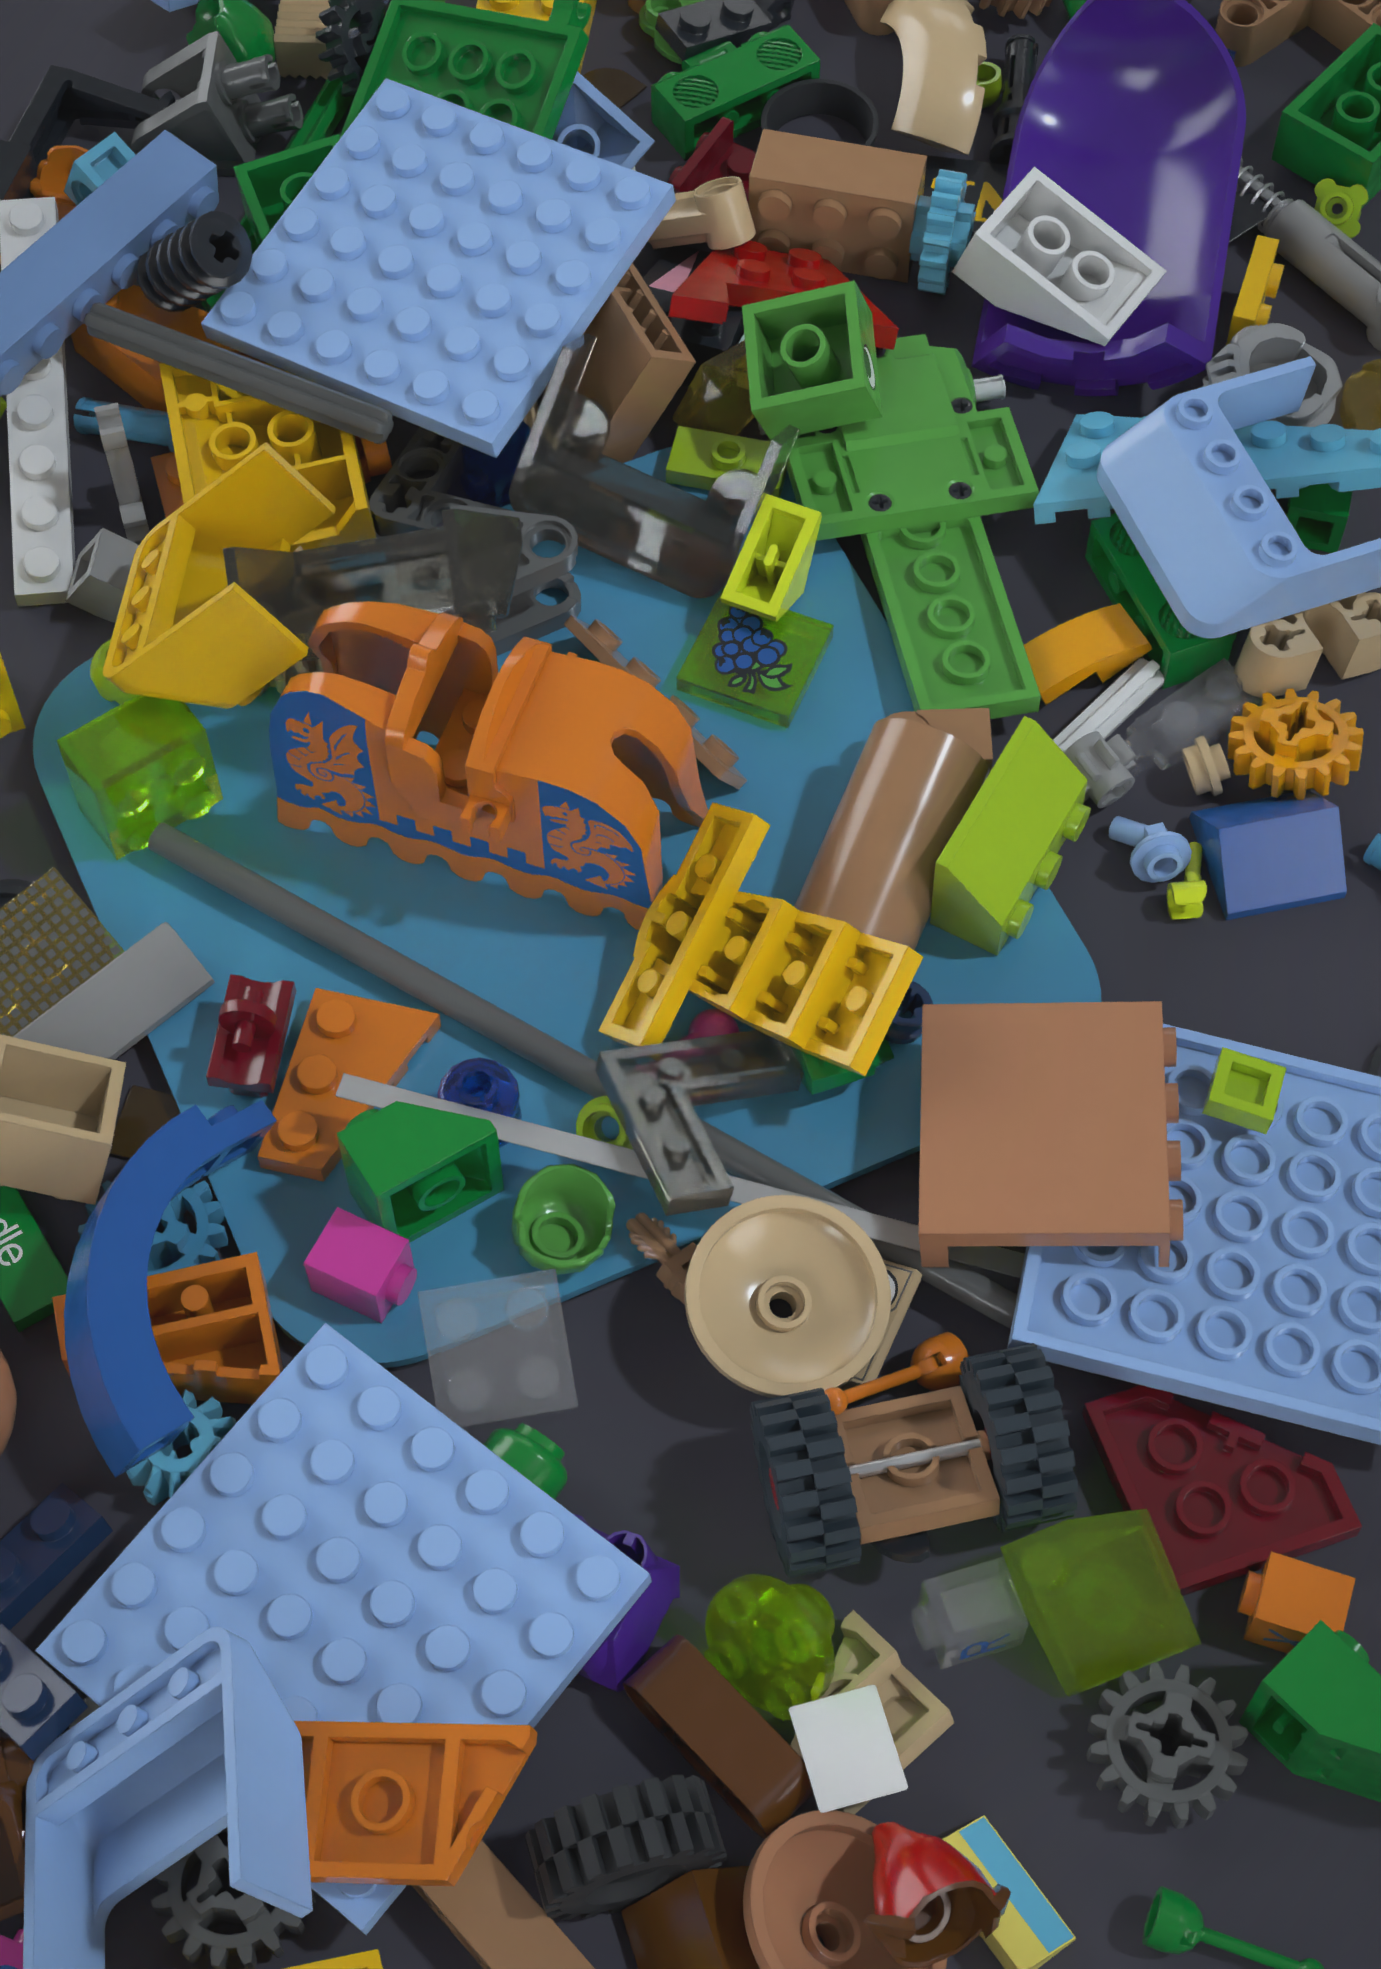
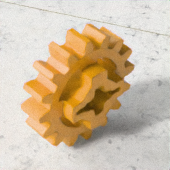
M1293 688L1286 689L1285 698L1278 700L1272 694L1266 692L1262 694L1261 706L1245 702L1242 707V716L1232 717L1228 736L1227 756L1228 759L1234 760L1233 772L1235 775L1249 774V787L1252 789L1261 787L1264 784L1270 785L1271 797L1278 798L1284 790H1291L1297 800H1304L1306 789L1312 788L1320 795L1326 796L1329 795L1330 782L1346 786L1349 782V772L1359 770L1364 735L1363 728L1356 727L1357 715L1355 712L1340 714L1341 701L1337 698L1323 704L1318 702L1319 692L1314 690L1307 697H1297Z

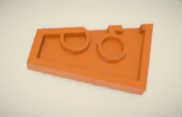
M315 988L272 1112L277 1121L264 1136L257 1156L260 1167L324 1182L342 1158L336 1133L344 1130L347 1124L358 1114L374 1108V1106L335 1096L343 1073L396 1087L408 1071V1062L423 1042L429 1043L440 1029V1014Z

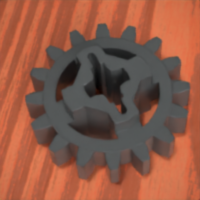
M1151 1663L1143 1683L1131 1671H1126L1122 1674L1119 1681L1122 1696L1115 1691L1105 1689L1101 1694L1098 1705L1106 1715H1092L1087 1727L1088 1733L1103 1739L1090 1745L1086 1754L1087 1762L1106 1765V1769L1102 1772L1096 1783L1097 1787L1102 1791L1117 1786L1123 1792L1119 1799L1117 1810L1123 1814L1136 1802L1144 1806V1824L1151 1827L1161 1811L1169 1812L1175 1829L1184 1827L1188 1820L1189 1808L1192 1807L1205 1821L1211 1818L1216 1810L1212 1794L1228 1802L1237 1789V1785L1228 1775H1241L1248 1762V1758L1232 1751V1749L1242 1745L1248 1736L1247 1728L1229 1726L1227 1720L1232 1716L1237 1707L1235 1701L1231 1699L1216 1704L1211 1698L1216 1681L1209 1677L1197 1688L1189 1684V1666L1182 1664L1173 1679H1165L1159 1663ZM1161 1701V1706L1148 1714L1133 1711L1132 1716L1127 1715L1144 1703ZM1191 1711L1202 1720L1209 1732L1201 1729ZM1160 1734H1167L1173 1737L1172 1749L1176 1751L1173 1757L1160 1753L1162 1747L1161 1741L1158 1740ZM1124 1757L1132 1759L1143 1780L1133 1773ZM1202 1773L1207 1775L1201 1782L1192 1787L1172 1790L1173 1783L1186 1775L1200 1778Z
M226 1827L154 1877L157 1884L168 1888V1892L151 1900L152 1908L159 1916L174 1915L164 1925L162 1932L170 1944L181 1941L188 1936L182 1953L189 1962L195 1964L203 1957L206 1951H210L211 1965L214 1969H226L231 1956L236 1955L240 1957L246 1969H256L257 1950L266 1947L272 1955L280 1958L284 1955V1950L278 1938L284 1930L302 1935L306 1928L302 1920L291 1913L275 1907L270 1914L266 1909V1902L246 1893L234 1899L226 1891L222 1883L229 1876L228 1846L223 1845V1842L228 1841ZM200 1860L202 1865L198 1884L186 1893L190 1873L197 1861ZM311 1889L313 1906L316 1903L317 1897L314 1891ZM221 1924L244 1926L247 1930L246 1932L234 1935L210 1932Z

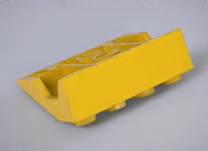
M165 363L159 364L184 504L267 442L336 507L335 513L291 545L289 555L301 546L308 559L323 553L325 559L329 562L379 551L355 435ZM264 363V364H266V365H269V366H272V367H274V368L280 369V368L275 367V366H273V365H271V364Z

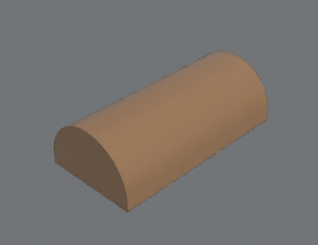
M884 718L875 722L794 907L800 911L845 921L861 933L903 944L915 950L931 913L935 863L989 775V767L983 757L957 737L921 722L903 718Z

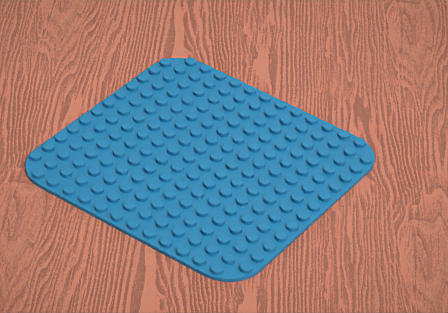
M672 447L501 507L517 512L557 516L567 520L574 526L578 535V555L576 556V564L569 573L574 576V582L578 585L581 592V612L577 618L589 625L595 619H598L610 628L623 642L617 649L619 653L628 661L636 657L646 664L661 679L660 683L655 687L668 699L672 695L676 696L697 714L700 720L694 727L706 739L711 734H714L738 755L739 760L733 766L747 779L740 789L719 780L696 758L699 779L707 808L709 810L712 802L756 814L771 825L738 891L783 899L794 906L874 723L893 713L914 711L888 623L836 538L816 541L804 593L777 622L761 617L764 622L763 628L773 633V639L782 640L787 645L786 655L781 657L777 664H792L791 671L781 677V679L786 684L793 686L781 691H770L761 685L756 672L757 686L755 693L752 694L742 691L748 682V673L745 683L741 686H727L730 679L738 675V673L734 672L728 675L718 673L714 667L717 658L712 654V647L720 642L717 628L718 621L721 618L730 616L728 612L730 605L721 603L720 597L761 506L762 499L666 483V467ZM787 471L780 498L797 504ZM452 525L440 530H451ZM546 540L536 544L532 551L538 556L551 558L563 552L566 546L556 541ZM404 543L340 565L342 572L346 575V581L352 582V586L357 592L358 602L370 601L402 604V598L425 597L455 592V586L453 581L400 589L394 550L420 549ZM549 588L538 593L536 600L541 604L554 606L561 604L568 596L562 590ZM566 627L536 639L552 644V652L565 655L568 652L577 654L579 658L599 662ZM512 650L497 656L498 673ZM92 657L68 674L45 702L39 714L33 737L35 769L98 921L105 931L104 935L105 937L109 936L113 940L109 944L110 949L117 945L121 950L116 955L113 954L114 958H117L157 926L168 922L215 982L147 1035L180 1113L196 1104L208 1120L227 1106L234 1105L239 1112L260 1100H263L272 1113L315 988L440 1014V1029L429 1043L423 1042L408 1062V1071L396 1087L575 1135L578 1114L583 1106L594 1099V1097L149 850L148 841L150 835L162 822L178 829L638 1084L633 1075V1067L653 1055L616 1042L598 1030L635 958L633 953L639 930L634 929L628 924L625 915L615 908L606 907L601 915L594 917L578 913L568 905L565 897L555 890H544L541 898H525L510 889L506 879L494 872L485 873L481 881H468L452 872L447 861L437 855H427L424 863L412 864L398 858L393 854L388 843L379 838L371 837L366 846L356 847L342 842L335 836L329 825L319 820H313L310 827L305 830L293 829L278 822L277 789L269 741L270 713L281 696L276 687H269L260 697L258 695L246 706L241 707L237 704L229 709L153 697L139 701L134 705L125 706L115 701H108L100 695L90 679ZM764 667V668L761 669V671H762V670H766V669H768L769 667ZM425 731L419 732L416 739L428 744L434 750L439 742L434 734ZM652 798L660 814L664 887L674 874H677L700 827L680 821L673 815L670 806L665 801ZM1038 887L1029 901V903L1034 905L1033 913L1024 932L1019 939L1009 936L998 956L930 924L931 913L915 948V951L922 955L923 959L912 981L920 984L929 993L933 1004L1101 1002V988L1094 962L1050 888L1044 890ZM230 974L242 975L260 982L286 980L294 981L296 995L274 1093H268V1096L263 1098L234 1095L229 1091V1088L209 1086L206 1079L219 1024L220 1009L224 1003ZM688 992L659 1051L687 1036L692 1020L700 1012L717 1008ZM900 1005L898 1016L910 1019L912 1013L909 1010L906 1013H902L904 1007ZM735 1019L739 1027L740 1036L737 1047L730 1055L721 1059L700 1057L647 1089L824 1188L830 1189L920 1151L922 1035L914 1042L904 1045L889 1042L895 1058L877 1066L875 1075L812 1095L800 1080L787 1044ZM606 1116L602 1122V1131L607 1138L615 1140L619 1134V1125L614 1118ZM641 1124L640 1140L634 1150L734 1176ZM262 1139L252 1152L207 1175L215 1196L220 1201L225 1219L240 1254L245 1255L254 1252L258 1254L266 1280L274 1323L301 1347H304L317 1331L327 1323L383 1368L399 1367L434 1357L658 1262V1260L645 1258L643 1256L644 1252L637 1250L638 1245H633L630 1242L629 1233L631 1232L627 1229L626 1223L631 1218L635 1219L638 1213H645L650 1219L655 1217L657 1222L662 1220L664 1228H670V1235L672 1233L676 1234L677 1247L682 1250L692 1242L698 1245L704 1234L720 1217L741 1205L732 1201L498 1140L504 1190L410 1242L414 1268L417 1269L415 1284L406 1301L401 1306L393 1304L384 1321L380 1323L311 1291L304 1267L305 1259L337 1207L367 1220L350 1194L342 1158L324 1182L263 1169L260 1167L257 1157ZM573 1163L596 1173L612 1193L616 1204L611 1239L604 1249V1254L582 1272L555 1275L531 1266L519 1254V1247L514 1244L511 1231L512 1213L519 1191L530 1177L547 1165Z

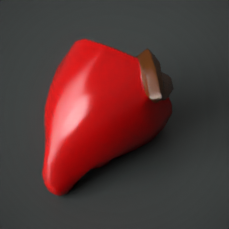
M883 1822L873 1828L872 1838L875 1849L873 1894L875 1914H869L863 1922L870 1928L898 1964L910 1968L932 1965L961 1951L981 1932H983L986 1939L998 1928L1000 1918L1005 1913L1011 1895L1008 1887L997 1884L993 1888L981 1870L970 1859L950 1843L936 1836L915 1832L896 1822Z

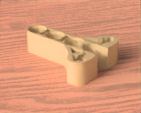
M1364 592L1251 627L1234 668L1233 676L1236 683L1243 691L1260 698L1266 692L1276 697L1284 695L1286 689L1293 688L1295 692L1307 688L1321 653L1326 656L1341 680L1381 669V593Z

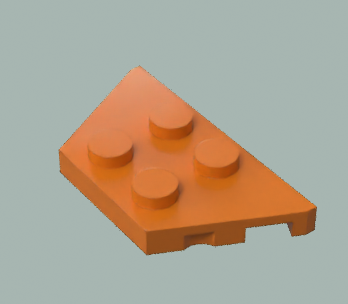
M294 1721L302 1738L311 1882L455 1886L536 1746V1730L531 1725Z

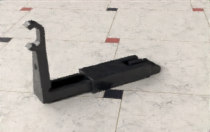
M51 65L10 140H0V200L36 198L30 191V182L37 177L39 163L47 159L49 149L54 146H61L76 119L80 120L81 125L135 129L141 122L175 103L174 95L169 91L158 100L72 69Z

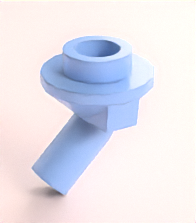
M1116 816L1111 822L1109 838L1135 847L1131 853L1130 865L1134 875L1140 880L1150 883L1164 882L1176 877L1189 864L1192 851L1188 840L1179 833L1167 831L1163 822L1146 825L1121 816Z

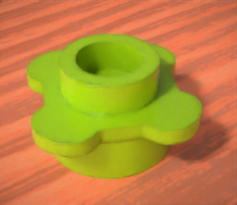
M1330 178L1321 180L1317 183L1314 190L1317 196L1314 209L1349 238L1356 237L1361 230L1359 223L1361 207L1369 199L1367 190L1359 184L1349 188L1336 185L1335 181ZM1335 204L1343 206V211L1340 214L1333 213L1332 208Z

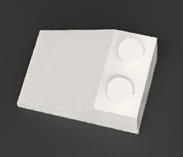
M1034 166L977 230L952 272L998 308L1106 346L1167 271Z

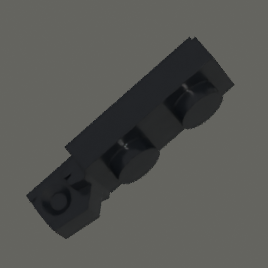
M704 0L658 13L655 29L679 58L684 61L726 41H730L736 48H739L741 44L746 43L754 34L762 31L770 32L778 27L779 23L791 19V11L795 0Z

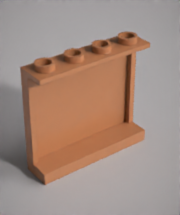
M1162 1001L923 1004L919 1178V1244L922 1267H949V1247L1158 1246L1159 1267H1169L1170 1241H1183V1200L1169 1199V1181H1181L1180 1140L1167 1141V1123H1179L1178 1083H1165L1164 1067H1176L1177 1045L1176 1027H1163Z

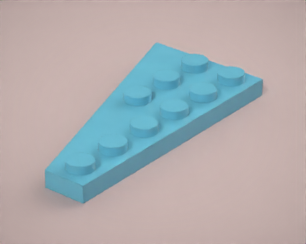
M1102 411L1090 412L1085 415L1076 414L1033 504L1035 525L1055 523V512L1087 509L1088 519L1111 517L1110 509H1113L1097 480V468L1102 452L1108 444L1146 416L1142 418L1120 417ZM1263 421L1234 430L1269 489H1275L1276 499L1299 497V489L1315 484L1328 483L1332 489L1338 492L1381 488V428L1376 430L1344 429L1336 424H1322L1316 427L1285 426L1278 421Z

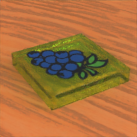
M723 588L676 677L677 690L789 728L833 638L834 625L787 610L775 622L721 603L720 597L723 593Z

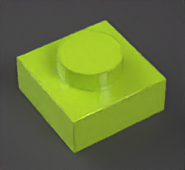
M1222 1047L1216 1060L1202 1114L1267 1134L1274 1119L1286 1067Z

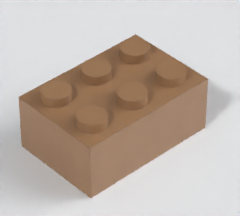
M763 129L749 176V209L756 231L755 236L750 240L765 245L767 250L789 253V250L793 248L815 251L822 256V259H828L841 272L908 283L913 260H910L911 253H909L910 239L920 195H924L927 156Z

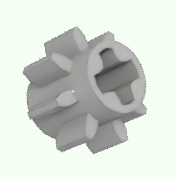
M1094 731L1075 741L1064 752L1088 780L1084 802L1090 797L1098 808L1106 807L1124 796L1135 783V778L1129 771L1137 765L1133 760L1136 755L1120 734H1116L1106 742L1098 731Z

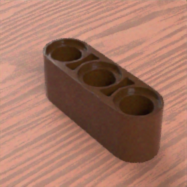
M676 1634L622 1684L631 1701L648 1721L743 1822L761 1838L766 1839L814 1794L804 1760L699 1650L683 1636Z

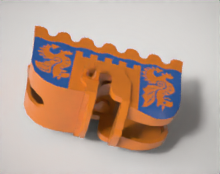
M370 601L349 602L323 610L307 642L312 652L321 660L323 672L303 673L291 677L270 713L269 741L277 789L278 822L293 829L305 830L310 827L313 820H319L329 825L335 836L342 842L356 847L366 846L371 837L379 838L388 843L393 854L398 858L412 864L424 863L427 855H437L447 861L452 872L468 881H481L485 873L494 872L506 879L510 889L525 898H541L544 890H555L561 893L568 905L578 913L594 917L601 915L606 907L615 908L625 915L628 924L634 929L640 930L646 912L659 891L663 888L660 814L652 798L665 801L676 818L696 827L701 826L708 812L699 779L692 730L677 706L651 684L622 669L597 661L579 658L577 654L568 652L567 655L552 652V644L525 636L512 649L498 673L496 646L492 638L482 629L465 623L462 617L442 612L438 614L398 603ZM419 732H429L438 738L439 742L435 750L428 744L416 740Z

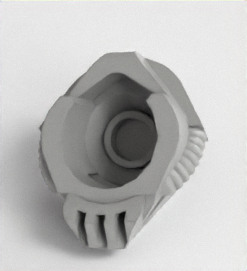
M1269 323L1263 326L1251 325L1238 331L1232 337L1230 344H1227L1206 364L1205 367L1208 375L1202 379L1205 387L1311 356L1316 367L1299 411L1266 420L1278 421L1285 426L1316 427L1327 424L1331 420L1335 412L1336 397L1343 385L1334 360L1324 352L1305 343L1304 333L1281 323Z

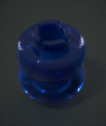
M481 1057L466 1059L451 1067L441 1079L437 1098L519 1120L522 1119L518 1082L508 1068L495 1060ZM498 1140L499 1148L507 1145L509 1142Z

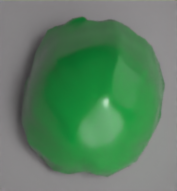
M200 0L198 2L196 23L192 31L186 35L189 45L208 33L219 31L237 62L251 60L266 54L272 55L274 62L276 53L273 26L269 19L255 5L247 0Z

